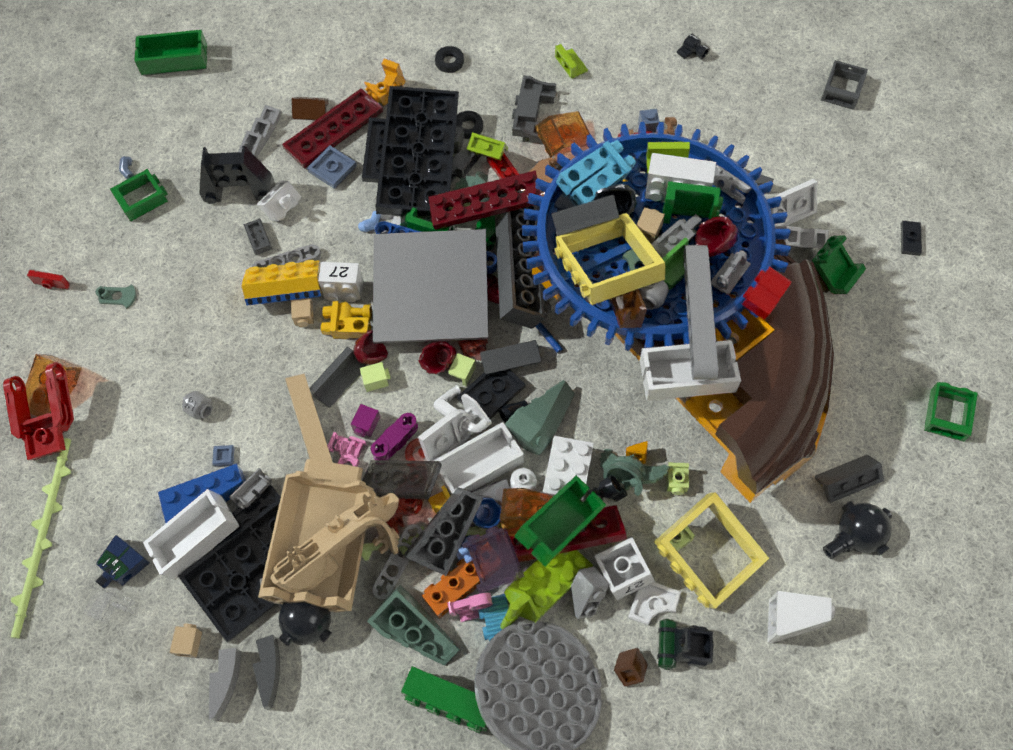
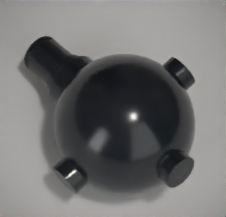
M850 501L841 507L844 513L840 518L839 533L835 535L833 541L823 547V551L829 559H834L841 553L850 552L851 550L860 553L877 552L880 556L890 549L887 543L892 533L890 522L892 514L887 508L881 509L870 503L854 505Z
M283 602V605L278 604L281 607L279 627L282 632L279 638L285 645L289 646L291 643L310 645L319 640L325 643L332 635V632L329 630L331 612L328 609L307 602Z

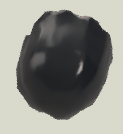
M627 184L610 185L602 188L595 194L594 200L613 195L619 215L625 213L631 215L637 206L636 193Z

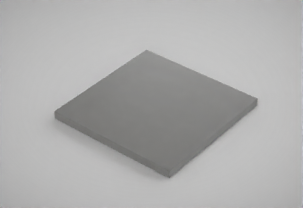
M486 229L374 234V344L489 339Z

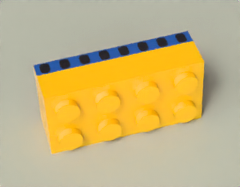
M306 260L302 263L288 262L285 265L277 266L276 264H271L267 267L259 268L254 266L246 269L241 284L246 306L320 297L322 294L318 282L321 267L320 261Z

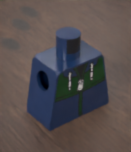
M115 535L96 563L104 571L96 582L104 589L113 580L123 586L148 566L150 562L123 539Z

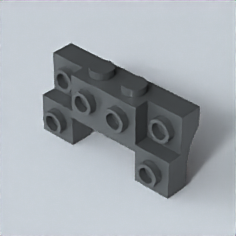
M523 75L520 93L516 95L515 106L517 108L513 109L512 119H514L512 136L527 137L529 142L547 143L549 124L537 123L540 102L554 104L557 83L543 82L532 76Z

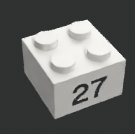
M321 262L318 282L325 299L332 302L337 300H346L351 303L356 302V300L361 301L364 280L359 263Z
M633 537L595 555L598 565L606 581L610 584V590L616 600L655 582Z

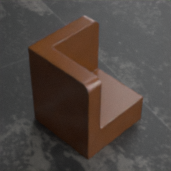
M634 648L619 653L614 672L624 687L644 682L648 663L640 650Z

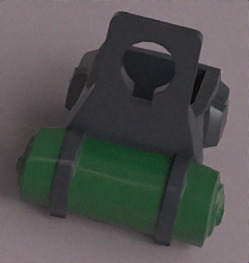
M672 619L659 621L658 667L664 670H672L676 668L677 662H685L688 666L706 667L713 662V631L697 625L681 628Z

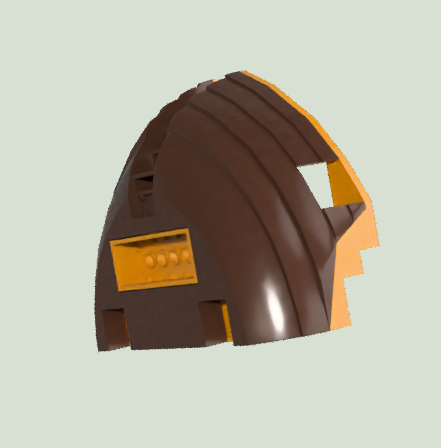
M776 239V244L786 245L784 239ZM537 252L533 257L539 256V252ZM774 254L773 259L788 263L785 273H779L792 283L770 315L763 320L760 317L756 318L744 309L741 314L748 320L745 329L742 330L733 320L726 323L732 331L730 337H734L737 340V343L733 344L736 355L735 362L738 364L741 379L737 391L733 393L676 398L729 453L720 472L749 503L772 484L776 485L782 479L785 481L815 455L829 409L834 351L827 303L814 263H810L808 259L803 260L801 263H796L789 255ZM582 259L583 262L589 261L588 259ZM543 266L532 268L533 275L544 271ZM611 266L612 269L618 268L616 266ZM549 280L541 283L545 288L552 286ZM557 294L554 298L557 300L560 298V295ZM729 295L731 298H736L735 295ZM664 305L663 308L669 309V306ZM645 315V318L649 319L651 318V316ZM715 329L716 341H726L719 330ZM616 333L615 336L624 344L627 336ZM634 338L630 352L640 361L645 340ZM683 339L673 340L674 346L684 345ZM653 340V348L665 346L664 340ZM713 403L718 404L721 410L714 412L710 409L709 405Z

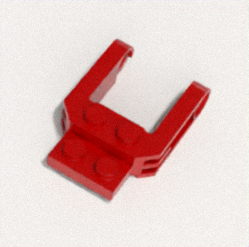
M59 362L48 364L45 369L47 378L45 382L51 413L31 419L24 381L19 376H13L5 379L3 382L11 434L24 441L27 460H36L66 450L63 433L69 430L74 421L66 372Z

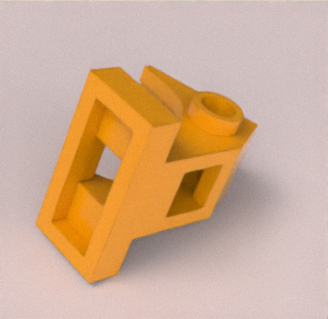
M384 58L381 63L386 75L383 82H379L376 85L364 82L367 94L383 106L388 104L390 86H403L406 82L399 63Z

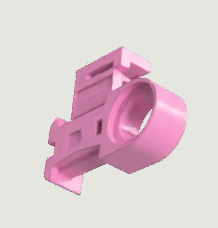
M333 432L328 443L330 452H340L341 457L338 464L351 463L352 466L356 467L359 465L358 457L363 446H367L363 439L350 436L348 439L338 436L336 432Z
M481 593L469 596V598L448 602L449 614L452 616H457L456 613L459 614L461 622L480 618L478 610L493 605L491 593Z

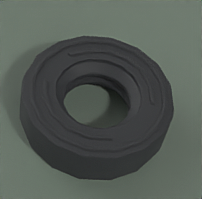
M445 46L440 48L435 54V65L442 72L454 73L460 70L464 64V55L457 47ZM447 56H453L456 59L452 63H445L443 61Z
M463 111L457 114L456 126L464 129V139H470L472 132L481 134L483 120L477 112ZM465 121H472L475 125L471 129H465L462 127V124Z

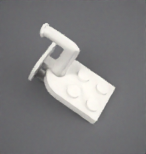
M811 179L776 196H781L782 200L779 207L771 209L772 214L787 212L788 216L785 223L774 224L775 226H788L817 213L818 182Z
M457 384L439 397L433 404L434 408L445 417L418 437L427 464L432 468L434 467V460L461 446L472 432H481L492 424L477 401L467 394L461 396L465 410L456 409L448 403V401L461 393V389Z

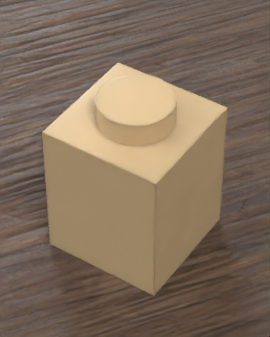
M644 207L636 226L651 244L657 239L661 231L665 214L655 209Z
M311 298L291 300V315L295 326L307 327L309 324H314Z
M184 624L183 627L175 626L169 653L175 656L197 658L202 631L193 624Z

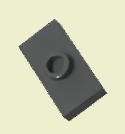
M260 218L243 224L255 255L272 250Z

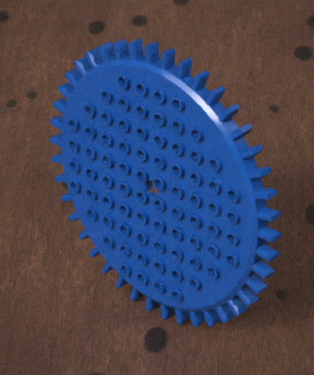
M640 122L638 134L632 135L629 134L627 125L622 124L621 136L613 138L609 129L605 128L603 131L604 142L599 144L591 134L587 135L586 144L589 149L585 151L575 142L572 143L571 153L575 156L572 160L559 153L557 155V163L563 168L558 171L550 165L545 167V175L552 178V182L548 183L539 178L536 179L535 188L545 192L544 197L529 193L528 203L540 206L539 211L524 209V219L538 222L537 225H522V236H537V240L523 242V252L539 251V256L527 259L528 269L543 266L544 269L543 272L533 275V282L535 285H538L545 281H550L552 286L543 291V299L546 301L559 294L562 300L555 305V312L560 314L569 306L576 312L570 318V325L572 327L578 324L583 317L591 321L587 328L588 337H591L599 326L608 330L605 336L606 345H610L613 342L616 333L627 336L624 342L626 351H630L634 338L644 339V348H653V340H664L665 346H674L673 340L683 339L684 345L689 344L686 300L681 298L682 296L686 297L685 277L671 290L669 289L668 295L661 307L646 310L645 315H650L651 318L644 317L641 328H620L610 300L608 299L594 305L586 301L588 300L587 297L584 298L582 296L580 287L574 286L570 271L564 270L562 259H558L553 254L555 252L554 249L557 248V234L552 213L557 212L554 204L560 195L564 193L556 183L557 178L561 172L600 147H603L602 145L605 142L609 141V143H612L616 140L623 145V150L619 153L620 156L624 159L630 155L636 161V164L624 179L628 180V182L620 180L617 183L629 185L638 195L636 197L637 206L634 212L629 215L636 225L644 207L663 213L664 203L645 199L648 179L646 160L648 142H690L688 158L716 162V166L722 167L751 187L749 193L735 188L745 196L746 199L743 204L720 190L719 197H723V204L719 214L728 217L736 225L738 235L736 242L730 250L710 257L709 262L712 264L710 266L711 281L729 258L724 254L731 255L742 250L747 254L746 261L751 263L729 294L735 295L736 298H731L729 295L711 286L713 304L718 306L713 307L714 324L726 340L730 338L732 331L726 324L730 320H733L742 330L746 328L748 320L741 314L744 309L756 318L759 317L742 305L745 300L742 296L750 286L754 288L757 283L754 279L761 270L766 271L771 267L776 271L785 273L788 263L773 258L774 254L788 256L791 246L776 244V239H788L791 231L790 229H775L774 224L785 223L788 216L787 212L774 214L771 212L772 208L780 206L782 198L781 196L770 199L765 198L764 194L771 191L773 182L769 181L762 185H757L755 180L760 178L762 168L759 167L747 173L743 168L748 164V155L735 162L730 158L733 154L734 145H729L722 153L715 149L718 142L717 136L714 135L708 145L699 142L700 129H696L692 139L682 137L683 127L680 124L677 125L674 135L664 134L665 127L663 122H659L656 133H646L645 122ZM672 214L670 224L663 223L660 231L661 235L678 220L685 219L688 221L693 216ZM701 218L702 221L699 223V225L703 222H706L708 219ZM697 226L695 230L698 231L700 226ZM623 236L572 253L592 284L630 272L629 264L622 259V256L632 248ZM694 237L689 241L688 245H696ZM582 259H588L589 261L583 262ZM642 263L636 264L635 269L644 267L645 265ZM611 266H616L618 268L612 269ZM667 305L669 309H664L663 306Z

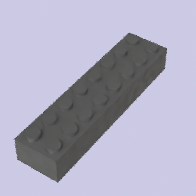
M504 193V194H501L499 197H500V198L506 197L507 194H505V193ZM536 205L495 215L500 319L533 329L545 319L543 285L534 284L532 268H527V259L532 258L539 251L523 252V242L536 241L537 236H522V225H537L538 222L524 219V209L537 210Z

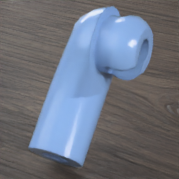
M373 211L371 219L363 220L358 224L359 230L362 232L375 230L381 217L380 214H376V211Z

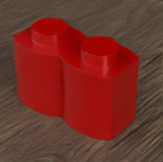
M771 267L766 271L761 270L754 279L757 282L754 288L750 286L742 296L745 298L742 305L763 320L770 315L792 283Z

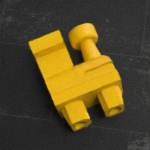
M333 301L332 306H323L324 319H331V322L321 323L322 334L332 335L333 339L360 338L367 331L371 330L372 325L369 320L372 319L371 304H365L363 308L351 307L347 302L339 303V301Z

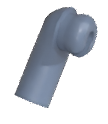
M123 156L119 161V172L126 179L134 176L128 169V166H131V162H133L129 156Z

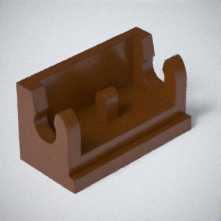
M639 289L609 299L620 328L642 327L647 309Z

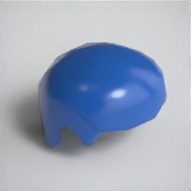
M482 497L483 500L472 522L479 528L491 529L500 523L503 509L494 499Z

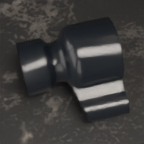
M692 33L684 40L677 54L685 59L691 54L696 53V56L702 60L708 54L710 48L702 45L701 40Z
M613 475L600 481L598 488L594 487L588 491L589 495L594 492L602 501L604 498L618 502L628 496L627 491L621 487L619 481Z

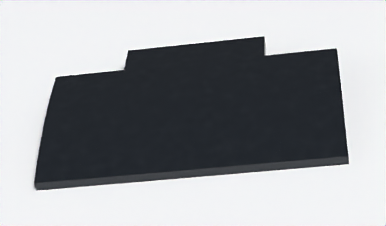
M390 86L386 119L369 118L362 171V182L378 183L375 205L376 214L406 216L414 207L417 208L418 216H431L429 197L450 192L459 91Z
M272 485L268 486L261 494H256L257 498L248 508L243 510L238 508L232 514L239 527L217 544L213 550L178 576L227 643L276 605V603L258 597L261 587L260 579L263 578L281 496Z

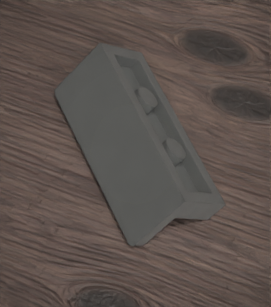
M610 195L552 213L556 234L560 236L619 218L614 196Z
M536 340L480 352L481 363L486 375L541 362Z
M347 346L309 388L312 396L327 407H331L361 374L360 368L366 367V365L359 363L353 350Z
M864 455L815 475V479L824 486L826 499L832 503L883 482L884 476L882 464L871 456Z

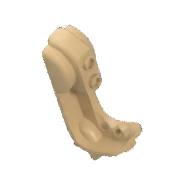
M368 489L370 496L367 497L365 494H362V504L351 507L339 516L336 515L332 522L325 523L326 526L302 545L299 547L293 546V552L288 550L287 556L274 566V573L271 575L272 582L288 592L297 593L314 590L320 582L332 576L338 569L339 565L332 556L370 527L377 528L379 536L372 542L375 546L383 543L378 549L381 554L385 553L388 549L394 555L398 554L397 545L399 542L397 540L400 536L393 528L390 529L386 524L398 508L399 499L397 496L389 493L379 498L372 489Z

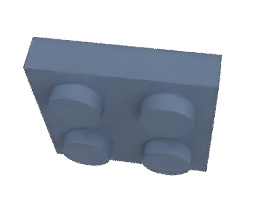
M329 146L307 169L310 174L335 189L357 167L356 161L334 147Z

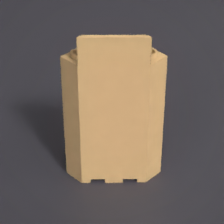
M307 459L304 471H296L286 475L258 595L259 598L282 605L283 602H307L326 608L330 612L352 610L366 530L332 556L339 565L338 569L332 576L320 582L312 591L288 592L275 585L271 580V575L274 573V566L287 556V551H294L293 546L299 547L324 528L326 526L325 523L332 522L336 515L339 516L351 507L362 504V494H365L367 497L370 496L368 489H374L367 486L364 481H361L362 468Z

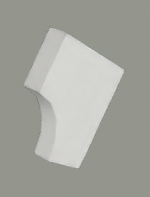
M653 582L636 591L628 619L649 625L652 618L659 613H675L682 592Z

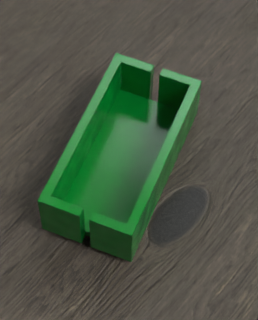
M202 29L136 36L134 62L141 75L207 68V42Z
M577 475L524 523L515 534V537L527 550L533 549L531 554L544 567L606 506L594 492L584 502L581 501L590 488Z
M413 666L411 667L401 690V693L405 696L404 700L408 704L418 708L422 704L427 712L436 716L443 713L448 721L457 725L464 722L469 730L478 734L481 733V730L487 732L488 727L479 711L475 692Z

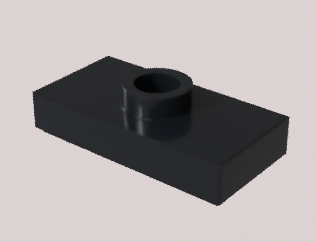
M902 220L901 254L916 256L922 254L921 222Z

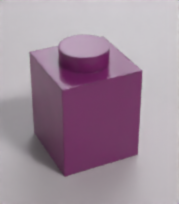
M360 404L351 422L354 433L363 438L365 435L371 437L381 418L379 411Z

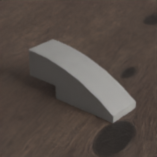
M237 648L219 650L218 672L210 673L209 719L212 721L220 720L233 695L241 662V651Z

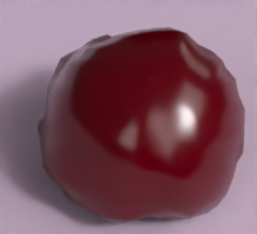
M712 217L699 225L700 228L694 237L696 245L708 246L710 258L724 253L733 247L737 239L738 229L728 217Z
M373 330L367 331L355 342L353 352L359 363L367 366L373 365L388 357V351L383 343H373Z
M446 341L432 342L422 349L423 352L418 362L421 368L429 374L443 373L450 369L456 357V349Z

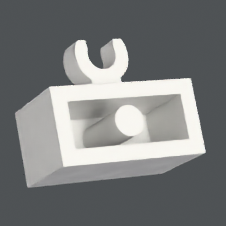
M280 180L257 203V206L270 220L280 221L286 217L289 209L294 208L298 204L301 195L289 181Z

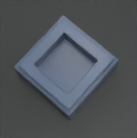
M234 445L214 446L212 465H233Z

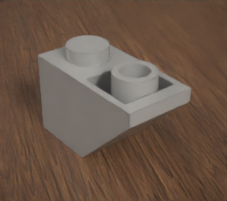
M595 567L580 569L571 585L575 617L577 619L590 618L596 614L597 608L605 597L610 585Z

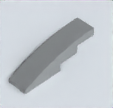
M265 105L260 118L256 117L251 131H246L238 152H242V146H246L257 158L276 128L282 111Z

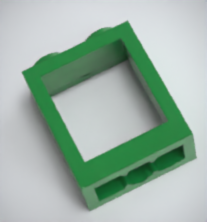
M148 169L110 188V191L130 222L168 202L165 197L168 195L163 185L159 187V179L155 173L151 175ZM151 182L157 192L129 206L123 196Z
M937 382L930 391L924 431L965 442L972 435L978 393L968 388L951 386L946 382ZM938 396L965 403L961 425L935 418Z

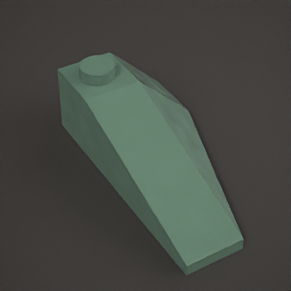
M562 380L548 389L541 397L531 400L532 403L517 409L505 423V426L525 450L540 455L552 441L575 393L568 383Z
M401 585L390 594L367 620L383 637L393 639L401 643L402 646L420 652L421 655L444 666L460 650L419 602Z

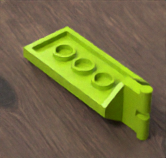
M577 550L558 554L546 567L537 560L506 588L504 594L510 606L500 624L501 629L512 625L519 617L536 623L571 589L578 571L591 568L593 564Z

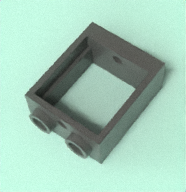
M835 60L821 101L854 110L868 69ZM834 75L857 81L858 85L855 93L830 86Z

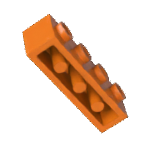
M489 542L485 545L480 544L477 546V550L473 552L474 559L466 563L464 558L457 563L458 567L452 572L449 570L447 576L442 575L441 580L437 584H431L424 590L422 595L424 601L439 619L449 612L448 602L465 599L504 567L502 566L501 556Z

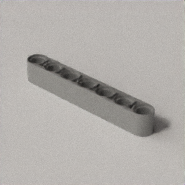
M685 245L683 259L692 379L717 380L718 359L708 246Z

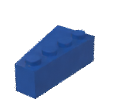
M236 463L159 491L158 495L165 523L169 522L207 489L221 495L225 503L229 501L230 496L245 482L242 469Z

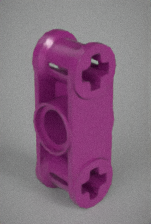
M408 412L402 414L371 445V453L376 462H387L417 432L418 423L414 414Z

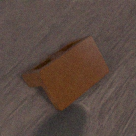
M291 98L292 118L317 120L326 113L329 98Z

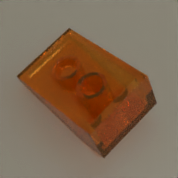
M579 111L548 116L535 126L538 137L541 139L550 158L558 153L566 154L571 152V144L574 142L580 148L586 146L587 135L590 134Z
M36 354L25 385L30 414L38 417L51 413L45 382L47 380L45 369L48 364L59 362L64 367L69 394H71L77 384L81 367L53 355Z
M526 488L503 489L500 513L503 536H515L521 526L553 496Z

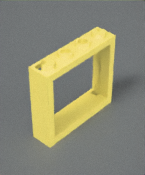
M627 213L619 215V218L556 237L557 248L554 250L557 258L562 259L565 270L570 271L574 284L579 285L582 296L584 298L587 297L591 305L665 280V262ZM623 236L645 266L592 284L572 253Z
M716 492L709 493L654 541L658 546L659 553L663 557H667L671 562L670 567L677 574L680 573L684 578L685 586L696 593L698 602L702 603L705 608L716 609L769 559ZM708 507L752 560L748 566L715 596L710 593L670 543L676 535Z

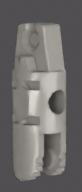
M718 165L715 167L713 185L743 204L746 198L735 188L749 193L751 187Z

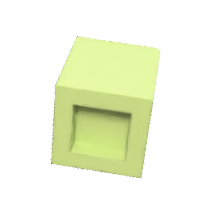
M457 353L448 371L449 375L462 379V384L467 386L476 368L475 360Z

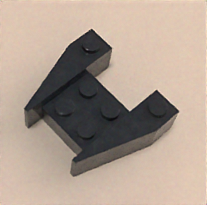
M242 146V152L208 153L206 147H203L199 194L204 202L208 204L221 202L223 187H243L249 185L255 199L260 201L275 186L272 173L246 146Z

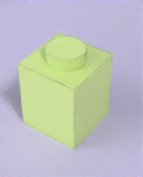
M382 362L360 368L366 392L389 386L390 373L388 368L384 369Z

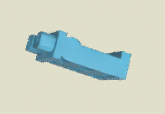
M618 140L609 143V141L605 142L602 145L603 147L595 150L560 173L556 183L566 195L572 194L571 197L578 205L593 201L597 191L610 185H616L620 180H624L636 164L632 156L628 155L624 159L620 156L619 153L622 152L623 145Z

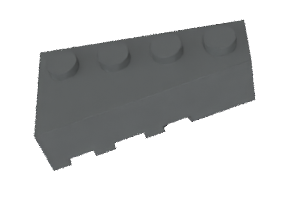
M458 487L403 555L414 562L447 576L483 498Z

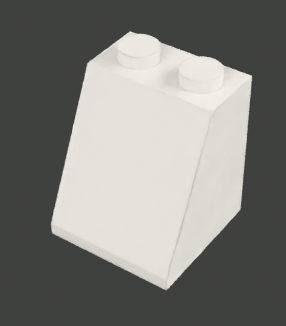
M777 591L769 599L768 643L778 642L822 628L834 618L835 607L832 605V598Z

